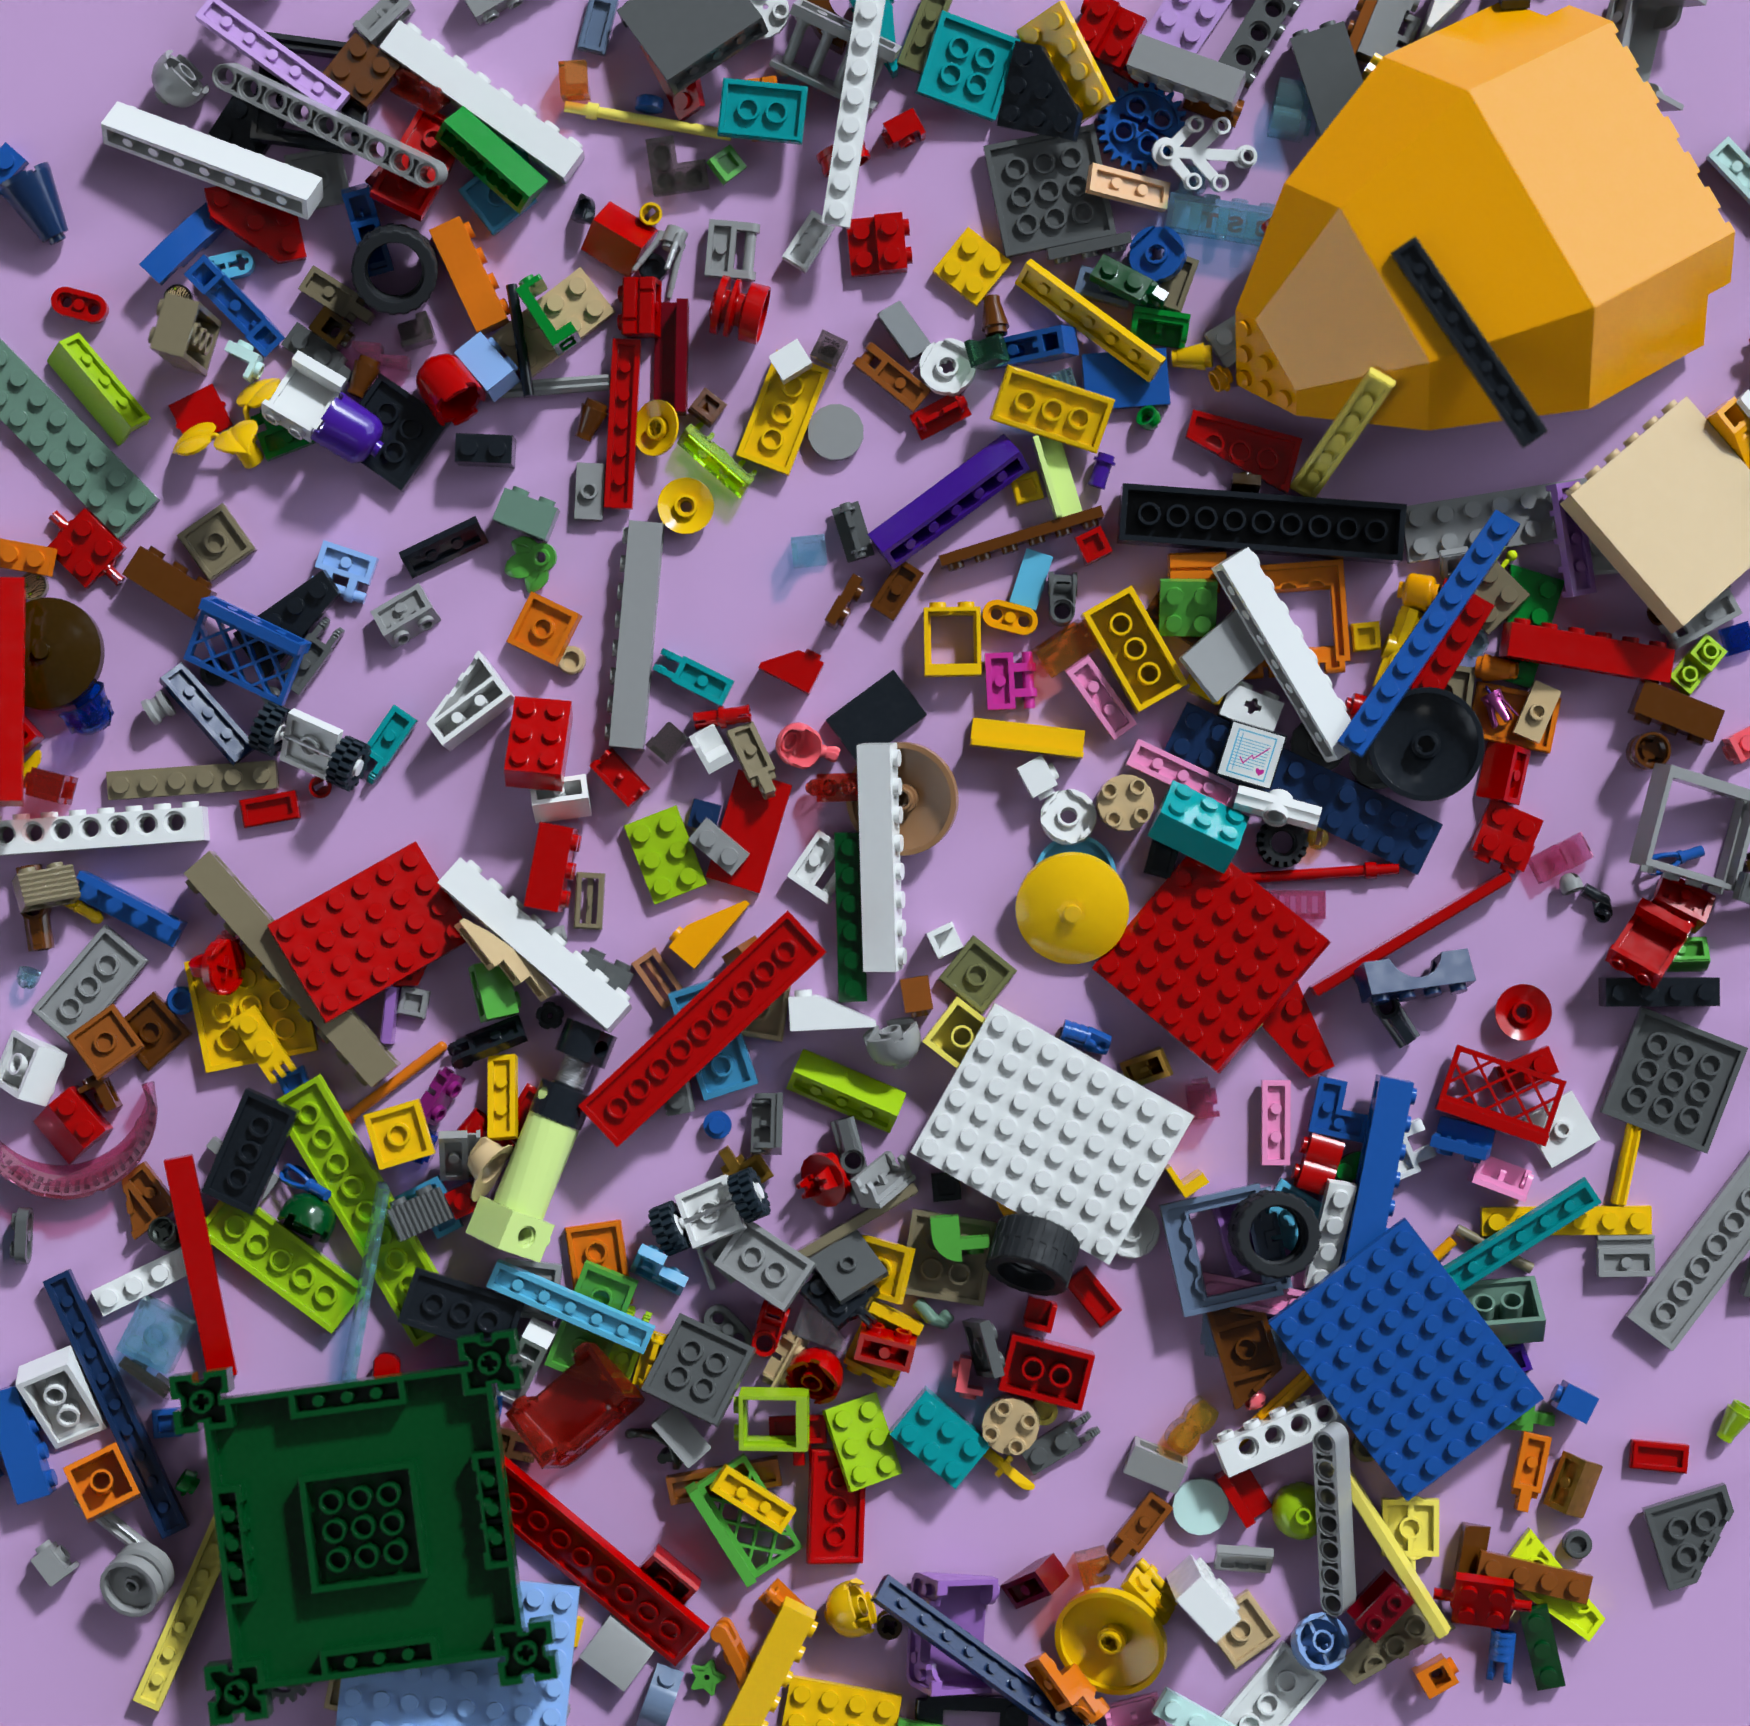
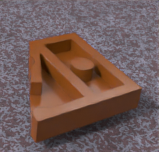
M146 1161L121 1178L123 1192L126 1194L127 1213L130 1215L133 1230L131 1234L134 1240H136L148 1231L149 1224L154 1219L162 1216L166 1217L174 1211L171 1195Z

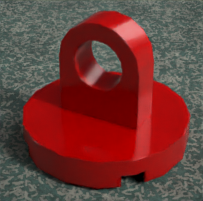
M218 938L209 944L204 954L192 958L188 965L193 977L202 978L205 987L212 994L230 995L242 983L243 977L240 976L242 970H245L246 961L239 943L230 939Z

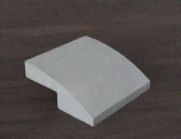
M611 1613L580 1654L579 1658L625 1692L655 1649Z

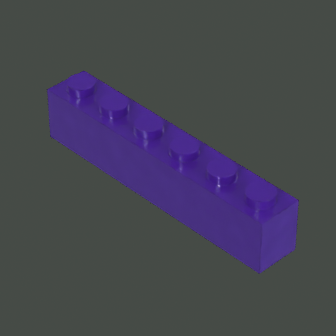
M1003 434L867 535L878 552L894 570L1030 468L1020 450Z

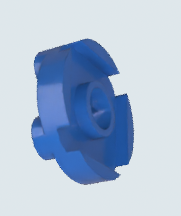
M1146 227L1136 234L1130 245L1129 263L1132 269L1153 279L1158 285L1174 278L1181 271L1187 260L1184 242L1178 233L1170 227ZM1156 248L1159 251L1163 248V257L1160 260H1151L1153 257L1152 250Z

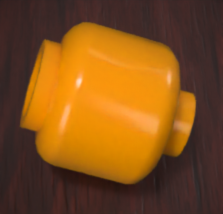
M1410 573L1406 577L1405 582H1399L1397 598H1402V604L1405 607L1426 612L1440 592L1441 585L1436 584L1434 576Z

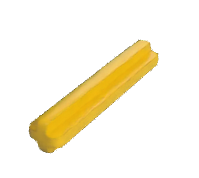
M1629 1123L1625 1127L1610 1198L1612 1204L1620 1206L1627 1204L1642 1128Z

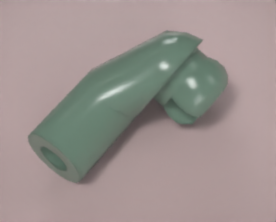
M923 1298L917 1300L912 1306L924 1322L931 1326L946 1329L954 1321V1316L947 1309L937 1314Z

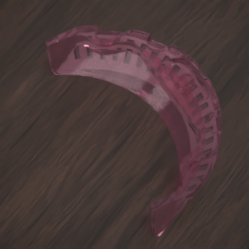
M154 1081L142 1084L146 1102L140 1117L135 1122V1126L117 1146L107 1153L78 1164L51 1165L23 1157L0 1141V1175L18 1187L30 1192V1194L43 1198L63 1200L92 1196L97 1191H105L116 1185L138 1165L153 1138L158 1115Z

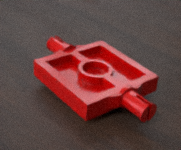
M84 508L70 521H67L57 510L52 513L53 515L49 516V520L60 531L47 547L58 549L56 559L85 588H90L98 578L105 575L116 586H119L125 580V577L114 566L118 557L127 548L87 508Z
M1456 1572V1580L1451 1590L1434 1587L1433 1600L1450 1601L1452 1623L1508 1630L1510 1617L1514 1610L1529 1613L1532 1610V1600L1515 1599L1513 1592L1514 1579Z

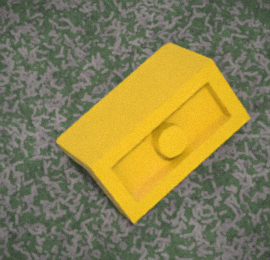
M1168 1163L1164 1168L1180 1194L1185 1198L1209 1183L1204 1173L1199 1169H1196L1180 1180Z

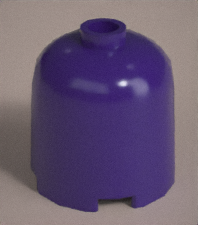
M342 391L322 416L321 420L324 421L319 430L315 429L311 436V440L350 463H361L370 455L376 457L384 445L380 441L383 434V425L380 419Z

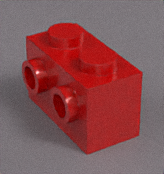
M862 1322L854 1360L909 1373L916 1348L917 1335L903 1328H896V1330L886 1328L880 1322H876L875 1325L872 1324V1328H868Z

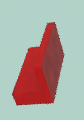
M1489 741L1486 746L1476 796L1519 805L1531 750L1517 745Z
M1250 1469L1228 1477L1223 1470L1214 1475L1246 1528L1256 1523L1255 1517L1272 1507V1504Z

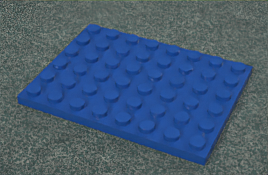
M1405 1217L1268 1320L1274 1331L1407 1502L1544 1399Z

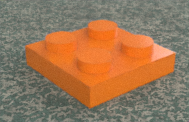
M531 591L506 642L558 667L582 615Z

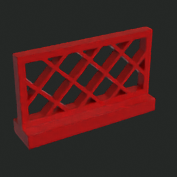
M1456 1045L1435 1109L1546 1147L1549 1132L1567 1081ZM1461 1052L1472 1055L1477 1067L1463 1074L1457 1064ZM1477 1057L1487 1060V1062L1480 1065ZM1491 1063H1496L1500 1065L1505 1076L1489 1083L1482 1068ZM1505 1067L1515 1071L1508 1074ZM1456 1068L1459 1075L1452 1078L1454 1070ZM1479 1070L1486 1085L1471 1092L1464 1076ZM1522 1072L1527 1074L1532 1085L1517 1092L1510 1077ZM1532 1076L1543 1080L1535 1083ZM1461 1078L1468 1094L1459 1098L1446 1095L1450 1083ZM1507 1079L1514 1094L1498 1100L1491 1086ZM1547 1081L1558 1084L1555 1096L1544 1101L1537 1086ZM1489 1088L1495 1103L1485 1108L1478 1106L1473 1094ZM1534 1088L1541 1103L1526 1110L1519 1095ZM1470 1096L1474 1104L1466 1102L1463 1099ZM1516 1097L1523 1112L1511 1117L1505 1114L1501 1103ZM1553 1101L1551 1109L1549 1111L1546 1104ZM1495 1106H1498L1501 1113L1490 1109ZM1542 1106L1548 1116L1544 1128L1534 1125L1528 1115L1529 1112ZM1525 1115L1528 1122L1519 1120L1517 1118Z

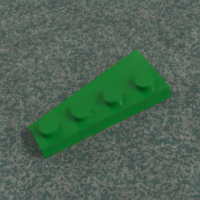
M1510 564L1508 573L1530 596L1506 618V623L1513 622L1514 618L1531 620L1530 625L1541 626V622L1552 623L1564 580ZM1504 658L1518 662L1519 673L1517 679L1511 678L1502 681L1531 689L1539 664Z

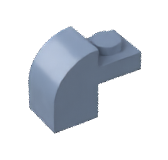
M657 1663L636 1726L667 1725L684 1672Z

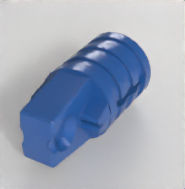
M1067 1019L1064 1020L1059 1035L1060 1040L1076 1049L1104 1055L1109 1050L1112 1036L1093 1027L1078 1024L1074 1021L1071 1022Z

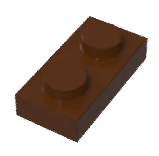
M905 561L892 570L870 604V607L894 622L924 573Z

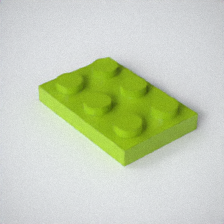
M677 805L624 825L654 905L707 885L693 845L688 840L689 835Z
M871 1392L822 1410L848 1492L857 1491L903 1473L877 1392Z

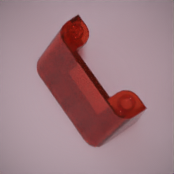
M584 1342L574 1350L575 1355L572 1357L574 1364L537 1396L527 1397L523 1395L517 1398L512 1403L513 1407L505 1413L542 1469H560L569 1466L645 1401L639 1389L595 1343Z

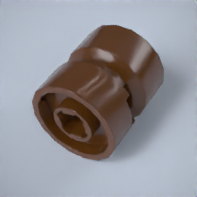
M1648 732L1633 737L1626 748L1627 760L1634 768L1639 770L1653 769L1654 763L1666 764L1671 755V744L1668 739L1657 732Z

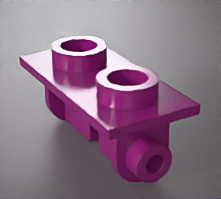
M446 1066L443 1070L439 1069L429 1087L436 1091L435 1095L433 1096L425 1091L420 1099L426 1122L433 1126H436L445 1117L448 1106L453 1098L459 1095L462 1090V1084L466 1080V1078L454 1074V1071Z

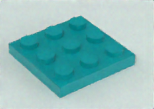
M942 10L938 16L915 93L994 122L1003 98L1015 41L1020 42V39Z

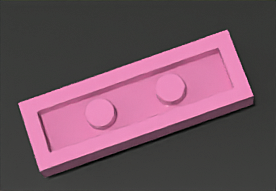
M1088 654L1065 670L1070 680L1113 740H1116L1137 724Z
M1261 1080V1165H1290L1291 1080Z

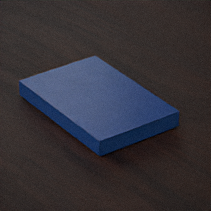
M1155 348L1157 352L1166 357V360L1150 383L1108 352L1082 354L1084 389L1115 399L1112 410L1141 408L1147 405L1153 407L1170 405L1166 348Z

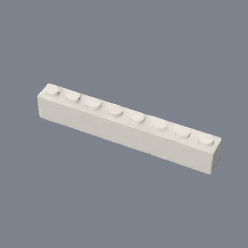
M400 20L396 23L380 45L381 51L400 63L404 71L456 108L460 109L462 106L467 108L504 142L514 143V146L519 151L528 153V158L563 184H567L585 159L584 151L582 150L583 145L571 136L567 139L559 134L560 129L549 120H546L544 123L536 117L537 113L526 104L520 106L514 102V96L504 88L500 87L497 90L490 85L491 80L479 71L475 74L467 68L468 64L457 55H454L452 58L444 52L445 47L435 39L428 41L421 36L423 32L414 24L409 22L406 25Z
M117 101L101 122L103 143L301 218L308 220L323 199V182L320 176L271 159L260 153L244 149L236 144L220 140L209 134L193 130L185 125L169 121L158 115L142 111L134 106Z
M1247 547L1211 568L1326 763L1339 760L1351 752L1338 744V739L1351 722L1346 712L1347 707L1332 689L1330 678L1319 667L1316 654L1308 648L1303 640L1304 636L1301 629L1290 618L1287 605L1279 599L1274 591L1275 587L1272 580L1265 576L1257 555Z
M862 743L857 745L863 972H897L903 969V965L907 962V950L903 948V937L906 935V921L902 919V908L905 907L906 899L904 891H901V880L904 879L905 868L904 864L900 863V852L904 848L903 835H900L899 823L903 821V809L899 806L902 780L898 778V766L901 765L902 757L900 749H897V743Z
M460 857L437 882L440 888L494 935L515 949L546 980L610 1034L632 1010V1006L628 1002L631 997L621 988L617 987L614 990L607 984L609 978L599 969L593 972L586 966L588 960L575 950L572 954L564 946L567 942L556 932L550 935L543 928L546 924L535 914L529 917L523 912L522 909L525 906L514 896L508 899L501 893L504 888L493 878L487 881L480 874L483 870L471 859L465 862Z

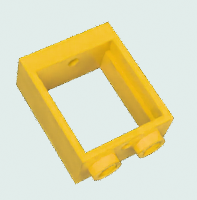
M930 602L929 607H924L923 609L924 677H981L980 606L974 607V602H957V607H946V602ZM973 616V663L932 664L931 617Z

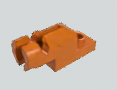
M1044 1652L1031 1658L1024 1664L1057 1712L1072 1707V1711L1088 1726L1090 1723H1095L1110 1710L1103 1697L1095 1699L1094 1696L1097 1689L1089 1682L1075 1663L1059 1671L1053 1659Z

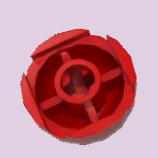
M818 1347L806 1348L796 1354L787 1368L786 1383L789 1388H809V1398L815 1399L814 1404L830 1403L836 1398L844 1379L843 1367L839 1359L832 1352Z

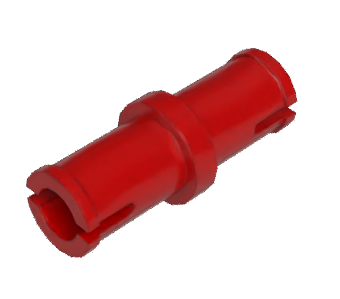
M750 705L732 708L719 706L718 710L693 712V720L696 723L694 724L695 730L703 729L711 724H714L715 727L720 726L723 729L731 724L752 722Z

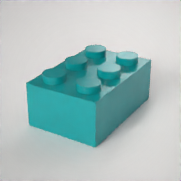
M1173 780L1158 807L1147 836L1225 873L1238 851L1250 817L1217 802L1212 797H1207L1191 789L1185 784Z
M926 1386L889 1429V1434L955 1489L991 1447L983 1438V1433Z

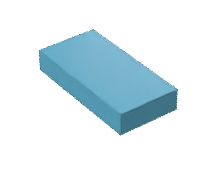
M1026 548L1009 601L1010 603L1029 607L1036 611L1053 556Z

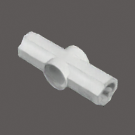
M1239 785L1233 809L1262 816L1264 822L1273 827H1282L1287 823L1313 831L1317 829L1322 807L1294 800L1292 795L1283 789H1273L1268 793Z

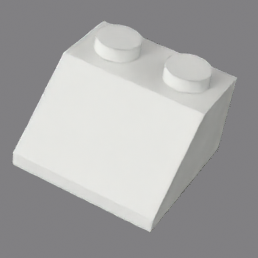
M12 1030L0 1059V1088L17 1099L46 1107L49 1099L54 1094L55 1084L60 1072L65 1067L68 1054L49 1043L17 1030Z

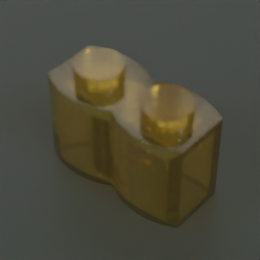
M1201 1395L1194 1397L1185 1406L1182 1417L1175 1419L1168 1426L1164 1435L1166 1443L1181 1456L1187 1455L1198 1444L1200 1434L1207 1432L1215 1424L1219 1412Z

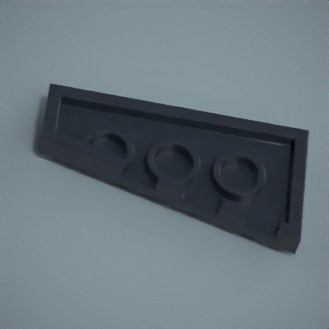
M322 570L257 617L304 638L308 630L316 621H319L341 595V592L327 571ZM240 631L234 632L233 635L239 644H243L244 640ZM258 641L252 644L258 659L269 655L265 643ZM243 647V650L251 660L247 648ZM285 653L277 655L279 663L284 662L289 655ZM271 658L260 662L265 678L272 676L275 668Z

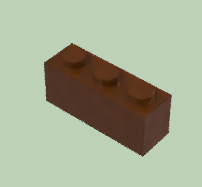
M140 546L122 575L197 621L201 612L198 609L201 599L217 595V593L211 590L213 584L200 576L196 580L187 575L189 569L177 561H174L171 565L163 559L166 554L155 547L150 546L149 549Z
M1645 679L1639 681L1627 713L1634 715L1633 720L1645 725H1650L1651 722L1661 726L1660 731L1676 736L1678 732L1687 736L1686 741L1702 746L1703 743L1707 744L1714 741L1725 710Z

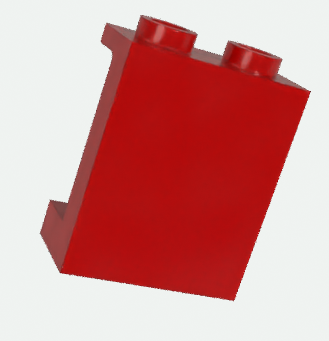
M1642 897L1628 924L1616 942L1610 946L1605 961L1610 963L1614 969L1624 971L1635 977L1639 983L1650 985L1656 989L1687 941L1693 925Z

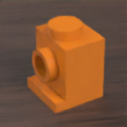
M1442 1653L1419 1666L1411 1668L1429 1699L1459 1683L1455 1676L1459 1672L1451 1657L1446 1659ZM1438 1668L1441 1669V1673L1438 1676H1432L1431 1672Z

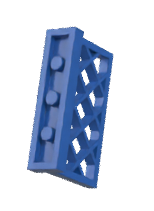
M216 596L202 598L198 607L201 612L183 659L271 702L284 706L304 654L309 652L312 642ZM207 617L215 619L220 630L210 636L205 627ZM235 629L240 631L244 643L233 648L227 632ZM222 635L227 650L216 654L210 639ZM258 641L265 643L269 653L268 656L260 659L257 658L252 646L253 643ZM205 642L210 655L209 658L204 660L194 656L197 644ZM246 647L252 662L241 666L235 651ZM229 653L235 669L227 672L222 669L218 658ZM282 653L294 657L290 669L282 671L277 655ZM271 658L277 674L265 678L260 662ZM254 665L260 681L250 683L246 680L243 669ZM279 678L282 686L279 696L271 693L267 681Z

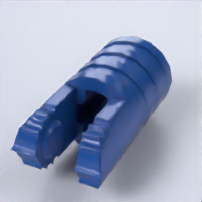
M1491 1629L1487 1680L1493 1681L1496 1675V1663L1502 1662L1504 1663L1503 1682L1511 1684L1517 1634L1515 1631Z

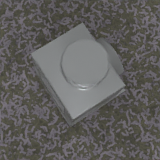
M49 1539L35 1549L38 1555L30 1560L50 1587L80 1565L78 1561H75L73 1564L69 1560L70 1554L63 1545H58L56 1541L52 1543Z

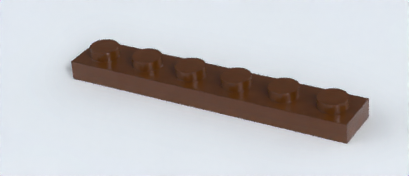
M1100 505L938 556L941 569L948 568L949 572L965 567L964 562L975 559V563L992 559V553L1002 551L1003 555L1010 554L1019 550L1018 545L1029 543L1030 547L1046 542L1045 537L1054 534L1056 538L1068 536L1073 533V528L1083 526V530L1099 526V520L1104 518V513Z

